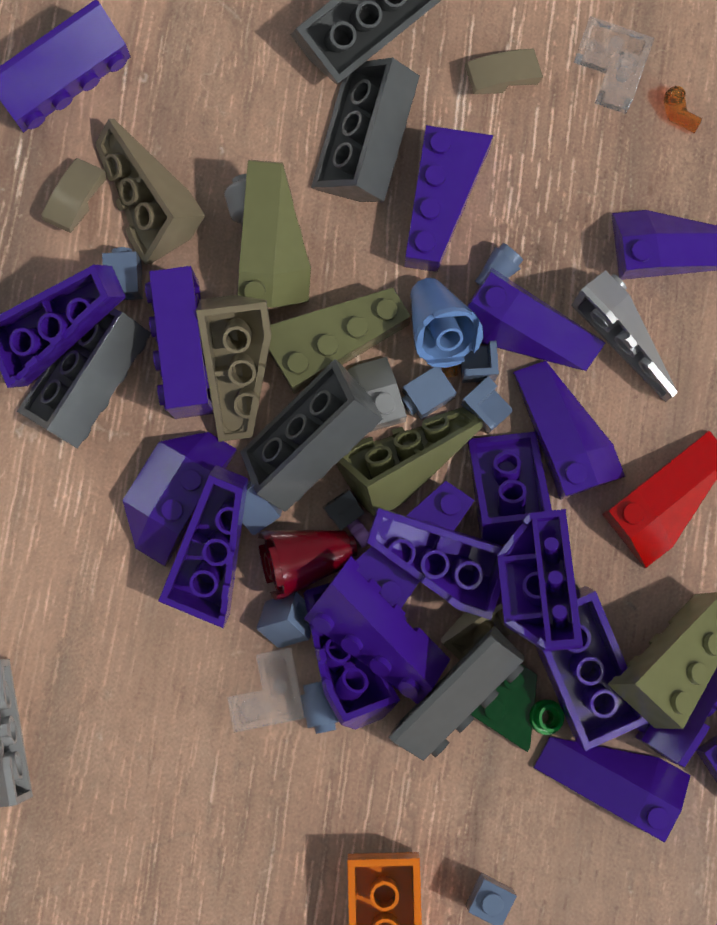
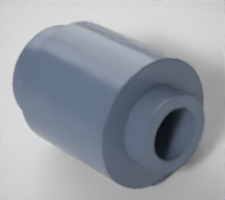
M322 681L303 685L304 694L301 697L307 728H315L316 734L336 730L335 723H338L339 720L324 695Z

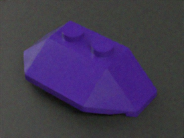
M209 432L159 441L122 500L135 549L166 567L185 536L209 474L215 465L226 469L237 449L224 441L219 442L218 438Z
M566 509L529 513L523 520V524L516 530L497 555L504 625L544 651L583 648Z

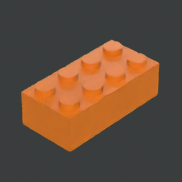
M419 852L348 854L349 925H422Z

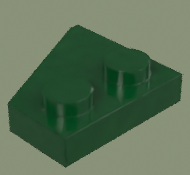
M520 664L524 670L510 684L504 680L496 688L499 695L486 708L479 705L471 715L528 752L532 735L530 711L535 704L537 674Z

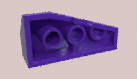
M493 268L490 269L466 305L477 315L483 326V339L481 343L488 345L489 341H497V348L587 371L605 345L603 340Z
M547 361L513 372L560 500L625 477L613 443Z
M377 509L366 541L368 544L445 599L456 609L489 620L492 619L501 592L497 555L504 546L385 509Z
M330 583L308 589L303 593L307 614ZM310 624L324 695L340 724L356 730L382 720L400 701L393 686L382 677L374 674L369 667L353 655L346 653L341 646L325 634L317 631Z
M717 668L683 729L654 728L650 723L636 728L639 732L635 738L668 761L685 768L710 726L704 723L706 718L717 711Z
M550 736L533 768L664 843L682 811L691 776L659 757L600 746L585 751L576 741Z

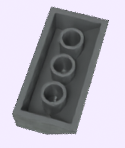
M331 0L299 25L290 35L308 59L334 83L338 84L441 0Z
M392 57L366 61L342 80L311 188L358 202H384L420 75Z
M114 308L39 376L17 412L78 449L82 441L89 436L91 427L100 413L107 408L110 398L118 385L125 380L128 369L135 358L144 350L151 332L122 311Z
M336 359L240 451L253 485L255 484L254 490L256 494L284 512L295 502L299 501L319 479L323 478L340 459L347 455L383 419L371 396Z
M494 626L396 724L389 738L395 744L423 761L430 754L437 757L450 743L446 738L455 729L461 733L474 720L471 713L479 705L486 708L499 695L496 688L504 680L510 684L524 670L520 665L524 661V655Z

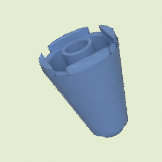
M425 278L418 281L412 287L410 293L414 346L417 354L432 367L447 368L461 364L465 361L464 356L471 351L475 353L480 347L483 339V326L479 318L439 280Z

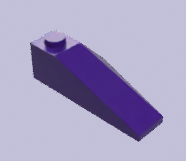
M649 210L612 213L618 273L621 280L717 271V225Z

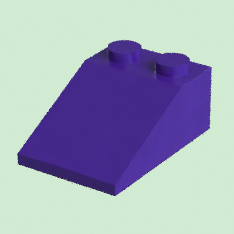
M536 431L471 438L468 441L480 537L483 540L504 545L523 524V520L529 513L552 510Z

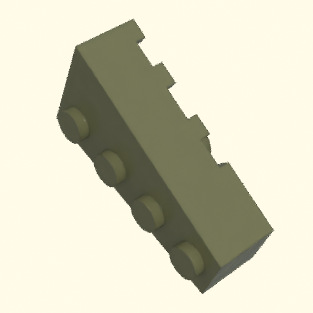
M392 287L271 324L272 335L268 352L295 394L307 387L334 359L344 365L409 326L411 316Z
M717 592L695 594L668 621L669 626L649 641L650 646L640 656H635L627 664L628 668L622 675L615 676L608 683L619 696L654 728L683 729L717 668Z

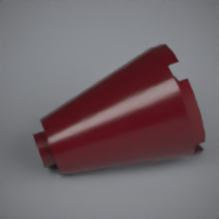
M266 530L258 534V538L265 539V544L259 545V554L266 583L273 582L276 591L270 592L274 600L283 599L341 570L348 559L357 556L358 553L354 537L352 535L348 536L345 530Z

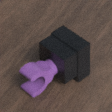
M347 489L322 508L339 530L347 526L358 544L363 548L368 545L366 541L369 532L358 518L365 513L351 491Z

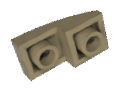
M534 49L511 50L491 54L468 61L465 65L473 94L504 93L508 86L538 85L543 78Z
M76 158L51 194L41 215L42 220L71 233L88 213V201L106 180L105 170Z

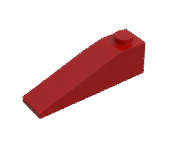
M709 430L602 514L644 568H647L675 545L717 480V439Z

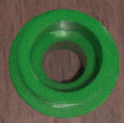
M548 699L536 702L530 711L532 728L537 733L543 735L556 733L564 723V713L559 704ZM544 711H547L548 720L543 723L542 715Z

